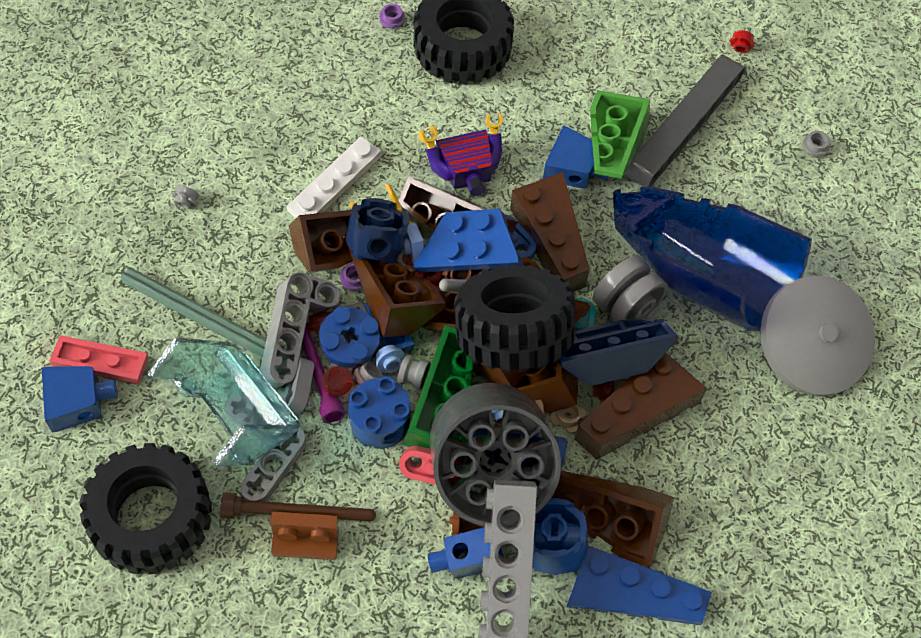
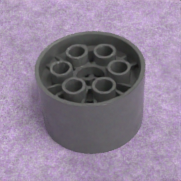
M476 384L453 395L441 407L434 419L430 432V451L435 482L444 502L458 516L481 526H485V522L492 523V509H486L487 488L494 489V480L535 482L537 486L535 514L551 499L558 485L561 473L560 450L544 413L529 395L506 384ZM492 410H504L500 426L493 424ZM479 428L489 430L487 436H472L474 431ZM456 429L466 438V444L451 439L448 436ZM510 430H522L520 437L506 438ZM540 431L543 440L528 444L529 439ZM498 448L500 455L493 453L490 457L488 456V450L494 452ZM465 455L471 458L463 466L454 463L459 456ZM527 457L537 459L536 463L531 467H523L521 465ZM485 465L489 468V471H486L482 466ZM458 476L463 479L455 483L451 478ZM475 484H484L486 486L480 493L470 491V488ZM508 509L501 514L500 520L507 525L514 524L519 519V513L513 509Z

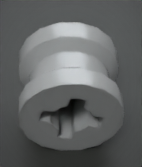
M406 354L398 372L397 382L403 384L409 382L415 388L421 390L429 372L430 361L425 359L419 361L413 355Z

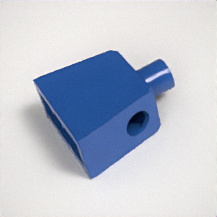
M563 126L545 163L543 179L563 172L567 186L582 189L587 188L592 176L607 181L609 176L594 173L592 139Z
M42 367L45 422L52 433L100 418L102 416L100 401L118 398L116 381L99 382L93 367Z
M485 527L444 538L445 550L427 554L431 573L449 569L454 578L482 573L483 556L490 557V543H484ZM500 547L498 553L503 557L502 548ZM468 552L465 558L458 559L461 553Z

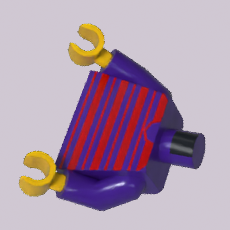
M498 113V124L496 125L490 123V114L486 116L485 124L490 128L489 134L487 130L476 131L436 140L435 145L434 140L438 136L437 129L434 126L429 127L431 139L425 137L423 129L420 130L418 138L427 145L425 151L431 170L443 180L450 181L454 189L468 186L470 195L479 196L486 191L484 183L491 181L492 172L497 170L502 156L501 133H498V127L503 122L501 113Z

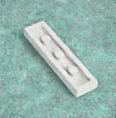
M360 136L287 205L288 212L296 218L299 215L323 213L382 156V151Z

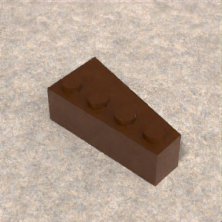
M563 172L512 190L510 210L517 222L533 237L536 243L535 254L543 268L552 271L554 276L557 274L570 285L573 292L585 288L590 269Z
M665 353L647 373L635 375L627 379L578 425L574 440L598 460L629 443L631 439L653 430L655 426L662 422L671 420L684 410L700 404L707 388Z

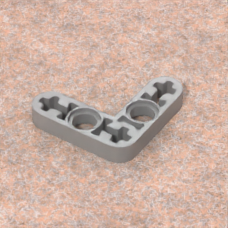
M237 395L232 397L226 405L229 421L268 444L266 450L244 478L241 484V493L244 500L266 502L306 446L305 433L296 424L249 397ZM243 406H245L246 412L253 417L251 420V424H249V416H247L244 413H239L236 416L234 409L236 407L241 409ZM269 419L275 425L271 431L262 432L257 428L259 422ZM294 435H297L298 443L296 444L292 442L289 444V446L286 449L287 455L289 456L287 457L282 452L287 445L286 437L292 438ZM272 458L280 459L283 462L281 469L276 472H270L265 468L266 462ZM259 473H261L265 477L264 481L261 483L262 493H254L253 496H251L249 487L252 486L256 488L259 485V483L262 481L261 476L259 475Z

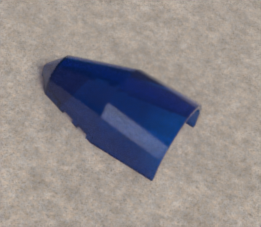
M652 186L640 187V192L621 193V189L613 192L615 229L649 267L668 284L669 289L674 294L746 331H759L761 329L763 313L770 299L786 284L801 279L806 269L812 243L811 238L738 205L728 203L727 208L710 204L711 199L701 198L700 202L685 199L684 193Z

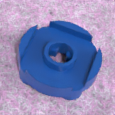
M343 306L335 308L333 313L324 319L319 331V342L324 355L333 364L345 368L356 367L357 364L371 360L379 347V325L375 318L361 309ZM353 332L355 333L354 336L358 339L357 341L351 340L350 343L344 342L345 337L342 334Z

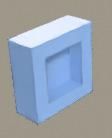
M416 223L408 224L403 252L405 255H410L414 265L424 246Z

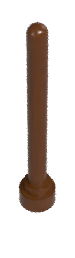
M223 492L220 507V517L229 519L241 516L242 513L271 515L272 512L338 516L339 520L369 522L373 521L376 517L375 511L368 508L243 500V497L237 496V493Z

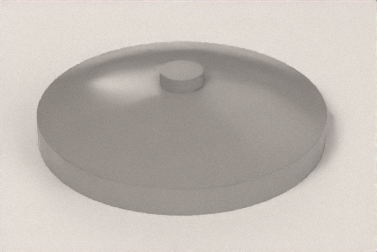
M809 276L786 284L770 299L762 317L761 344L769 366L782 382L798 392L821 396L842 392L861 379L873 357L875 332L866 305L850 287L830 277Z

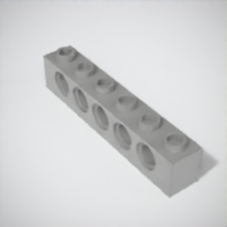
M494 480V489L487 488L486 509H492V523L485 522L484 543H490V557L483 556L482 577L488 578V591L481 590L480 611L486 612V624H479V638H528L537 493L535 482ZM508 509H513L519 513V519L511 525L504 524L500 520L501 514ZM504 544H513L517 547V552L511 558H503L498 553L500 547ZM503 578H510L515 582V586L511 591L502 592L496 587L497 583ZM502 612H507L513 616V620L508 625L502 626L495 622L496 616Z

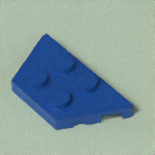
M500 209L446 212L415 261L413 268L418 272L494 269L497 266L511 267V265L520 264V267H523V261L518 256L514 245L516 243L508 230V223L504 213Z

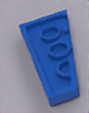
M589 546L587 556L582 562V567L577 575L566 608L593 609L596 612H616L633 617H653L663 621L701 626L712 592Z

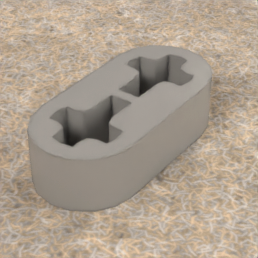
M299 356L294 379L285 386L282 401L283 409L296 414H300L304 410L310 393L314 371L313 361Z

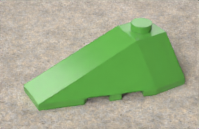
M597 90L590 107L595 174L623 179L643 141L649 125L650 99Z

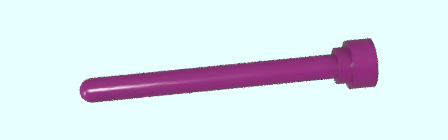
M306 322L302 346L307 359L314 362L313 377L322 399L319 407L322 421L324 423H332L344 418L346 411L342 401L333 396Z

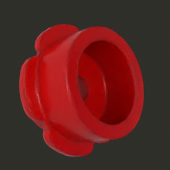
M744 30L735 31L733 37L729 40L733 50L740 53H747L748 50L755 46L753 41L754 35Z

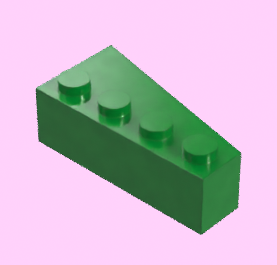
M448 325L444 326L403 444L405 446L430 448V432L437 413L453 395L470 387L472 360L461 350L457 342L456 328ZM456 429L448 436L451 439L466 444V438ZM465 455L458 457L462 464L465 460Z

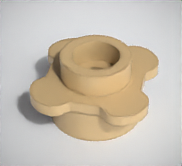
M577 404L551 414L550 421L553 425H560L566 428L568 433L577 432L578 423L581 419L585 418L586 411ZM570 414L571 418H566L565 415Z

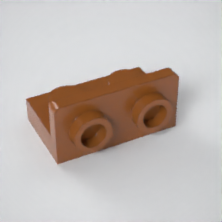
M285 512L271 513L270 526L273 533L272 556L324 560L336 559L339 538L338 516Z

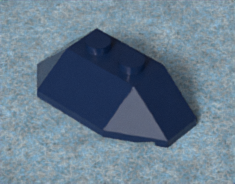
M643 319L614 321L575 330V339L570 349L557 361L562 368L590 386L604 384L609 381L647 373L674 345L678 335L664 319H655L653 322Z

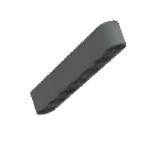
M723 54L720 55L634 156L625 176L649 190L736 86L745 71V66Z

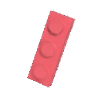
M60 335L49 362L52 367L90 366L94 368L96 375L99 377L140 385L149 357L145 352Z

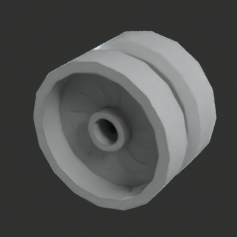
M633 255L616 265L601 280L593 293L592 299L603 312L611 311L610 318L613 322L619 320H641L646 318L660 304L669 287L658 274H649L650 267L640 256Z

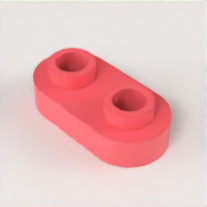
M421 446L406 448L399 460V468L403 475L413 480L436 485L430 448ZM412 457L420 458L421 463H415ZM457 458L454 463L462 466L460 459ZM455 476L451 479L457 483L460 477Z

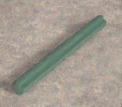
M127 267L121 274L124 284L263 358L266 339L131 267Z

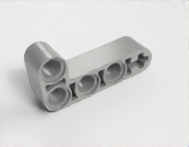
M301 272L292 274L279 284L259 372V378L264 387L275 390L294 379L308 312L322 314L339 302L340 291L335 284ZM291 284L298 288L299 294L292 290ZM319 293L325 297L326 303L320 300ZM285 311L292 315L293 322L286 318ZM279 339L286 342L287 351L280 346Z

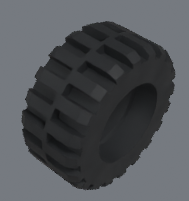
M422 0L418 5V10L414 15L415 55L421 61L423 68L427 71L431 69V74L436 78L442 76L444 81L452 83L453 80L459 81V84H467V81H473L474 84L482 82L484 77L489 79L495 76L496 71L500 72L510 59L514 34V17L505 1ZM467 27L477 30L483 35L471 40H460L452 38L444 32L452 28Z
M520 264L511 265V267L497 266L494 267V270L490 271L486 269L479 272L477 277H470L461 286L455 297L457 342L461 350L477 364L483 363L486 368H500L504 372H511V370L524 372L529 371V368L533 367L540 369L545 367L548 362L554 363L559 360L574 342L575 296L573 290L558 274L554 276L552 271L545 268L540 270L537 266L528 265V267H520Z
M144 443V448L137 449L135 444L127 446L126 452L118 455L116 451L109 455L110 461L105 465L102 462L99 463L94 469L96 476L94 478L89 477L84 485L88 494L81 495L80 507L83 511L80 513L82 525L86 529L87 536L103 559L109 560L112 566L119 570L126 567L129 573L140 574L142 568H146L149 575L159 573V567L164 565L167 566L168 570L177 567L176 560L182 556L185 560L189 559L194 554L191 547L194 544L201 546L205 540L203 530H209L211 524L209 513L212 512V502L204 478L197 465L190 462L189 456L182 451L175 453L173 447L165 444L160 449H157L155 443ZM149 486H161L172 490L176 494L177 502L173 512L159 526L146 531H131L119 525V510L124 501L135 491Z

